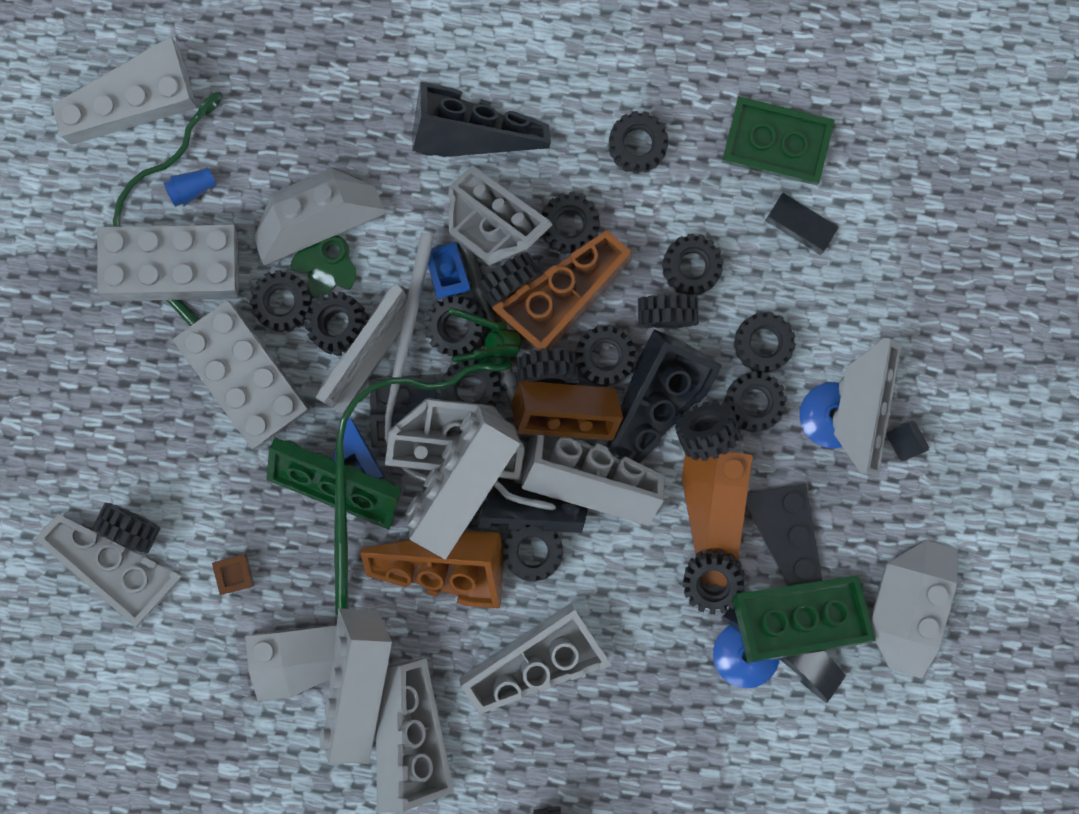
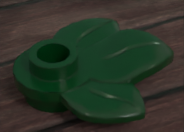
M338 235L298 251L290 265L293 271L308 273V286L314 298L328 294L336 284L343 289L350 290L356 279V268L349 259V245L345 239ZM331 246L339 248V254L336 257H329L327 254Z

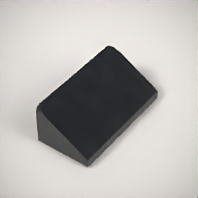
M783 192L765 219L766 222L819 255L824 253L838 229V226Z

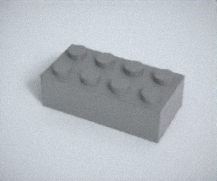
M234 225L97 227V294L105 302L239 299L238 232Z
M226 300L172 339L252 449L259 448L311 410L233 302Z
M480 405L475 413L470 411L466 415L460 426V429L463 430L457 441L451 440L442 454V458L445 460L438 470L435 468L431 470L424 483L426 490L420 498L416 496L412 500L406 511V515H408L409 539L445 560L520 445L515 426Z

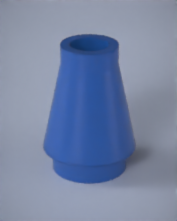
M208 167L194 172L170 176V180L163 183L174 207L181 204L185 207L205 191L216 186Z

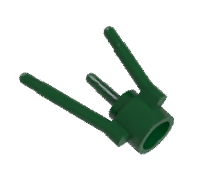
M453 307L448 309V312L452 315L493 329V332L489 333L486 337V348L475 350L472 353L453 356L451 358L452 362L494 356H515L518 354L521 347L520 336L515 330H507L506 322H495Z

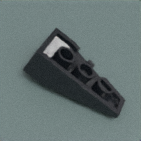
M420 82L412 131V151L420 152L427 156L451 157L550 148L549 124L514 111H508L505 115H502L490 107L491 102L481 99L479 105L461 99L462 91Z
M654 329L638 359L621 406L623 419L614 439L608 441L606 446L609 448L608 451L620 460L627 457L640 464L661 442V437L674 424H678V418L684 417L683 413L696 401L700 403L707 396L722 365L685 342Z

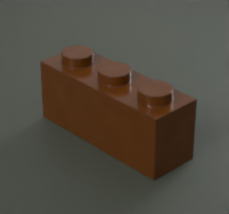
M519 380L511 402L517 434L613 440L623 419L616 388Z

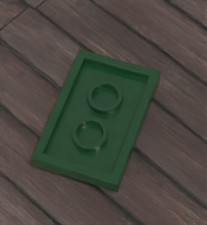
M738 96L722 163L818 186L835 120Z

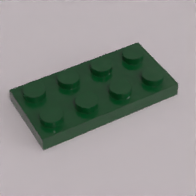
M275 437L269 447L266 480L335 508L336 462L323 453L315 454L301 448L300 445L293 441H283ZM344 465L346 512L390 530L395 518L402 488L395 486L393 482L387 479H377L367 475L355 466Z
M859 575L738 593L732 597L748 664L869 644L876 641Z

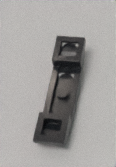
M729 606L727 612L721 618L740 633L735 608L731 609ZM825 651L779 659L802 677L800 683L825 703L829 702L846 677Z

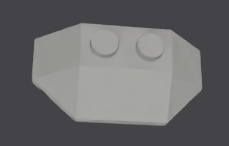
M473 165L449 187V233L488 265L521 255L552 226L550 220Z
M330 168L272 193L257 227L254 241L263 265H267L386 214V211L375 186Z
M883 338L846 367L845 376L841 378L839 383V394L841 396L839 409L835 411L833 417L834 435L859 472L878 478L898 361L902 348L901 344L888 338Z
M426 398L389 430L385 465L426 470L435 468L438 470L445 460L442 458V454L451 440L457 441L463 431L460 429V426L470 411L475 413L480 405L497 416L503 417L493 405ZM521 441L499 477L520 479L524 445Z
M924 540L886 563L870 620L876 639L875 643L889 669L923 678L939 651L957 587V549Z

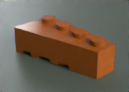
M604 231L570 254L571 256L546 270L543 275L530 284L524 285L515 291V294L493 306L492 310L495 315L503 322H506L512 330L517 331L519 336L536 351L540 352L541 348L551 350L632 260V251L609 231Z

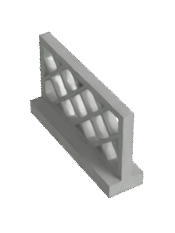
M396 284L390 287L351 347L343 354L315 394L318 400L344 414L351 400L358 395L401 333L407 295L403 289Z

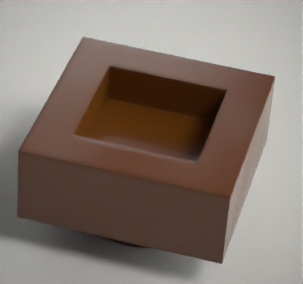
M247 554L212 563L220 595L255 586Z

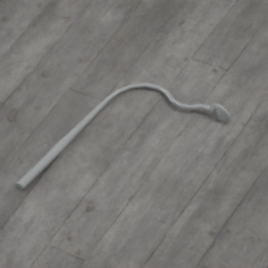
M421 233L392 377H402L434 239L432 234ZM391 384L385 415L386 443L388 442L389 430L392 428V415L400 384ZM401 467L407 475L425 482L426 475L411 468ZM498 480L493 485L506 499L547 510L556 509V506L552 503L511 494Z

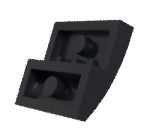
M436 374L402 376L424 383L436 382ZM392 376L370 377L369 385ZM407 383L400 384L392 415V427L426 398L437 399L436 389L424 390ZM391 385L370 393L372 448L387 447L385 440V415Z

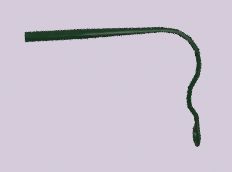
M215 92L203 101L196 114L187 124L182 145L173 156L160 165L142 170L128 182L116 202L113 217L114 227H121L120 216L123 202L132 188L145 176L167 169L183 155L189 146L192 129L200 119L217 108L223 98L221 92ZM166 300L189 326L200 320L181 300Z
M495 356L486 357L477 364L464 367L453 378L442 382L424 383L410 377H390L369 385L351 400L340 419L336 440L334 523L336 615H338V608L349 609L348 534L343 440L346 423L356 405L372 391L391 384L407 383L424 390L443 389L455 385L470 372L477 370H508L512 367V362L509 359Z

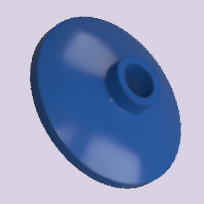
M836 382L824 383L813 388L805 396L800 407V423L803 431L811 441L825 448L842 447L834 435L833 420L829 416L831 409H839L841 396L839 394V383Z
M729 625L719 634L713 648V660L718 673L729 684L739 688H754L764 684L776 672L779 659L750 664L742 659V653L745 649L741 634Z

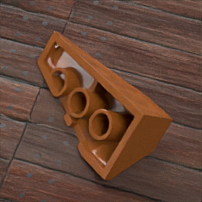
M729 452L725 455L723 453L719 454V458L713 459V457H709L708 461H702L701 457L698 460H693L691 456L688 457L685 454L682 484L695 554L700 551L706 554V550L709 548H713V553H718V549H723L724 555L728 556L731 553L735 556L734 561H738L753 455ZM708 571L701 577V583L726 586L727 579L721 572Z
M464 531L446 560L411 540L361 549L360 554L366 576L402 587H407L413 582L428 589V595L437 597L439 591L458 596L456 602L458 604L500 609L504 566L500 533Z

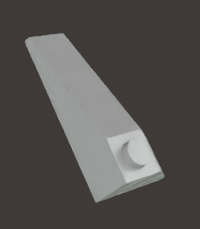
M337 624L252 633L245 636L248 671L257 701L293 697L330 680Z

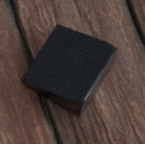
M913 420L907 421L886 433L900 461L920 455L930 448L916 422Z

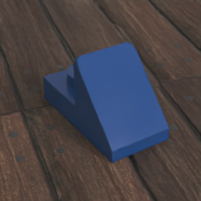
M456 242L431 248L428 269L436 300L468 293L470 286Z
M349 417L343 440L344 462L356 456L358 461L353 463L355 467L377 479L384 478L385 476L354 420ZM335 448V452H334V455H333V458H332V460L335 461V462H336V448Z

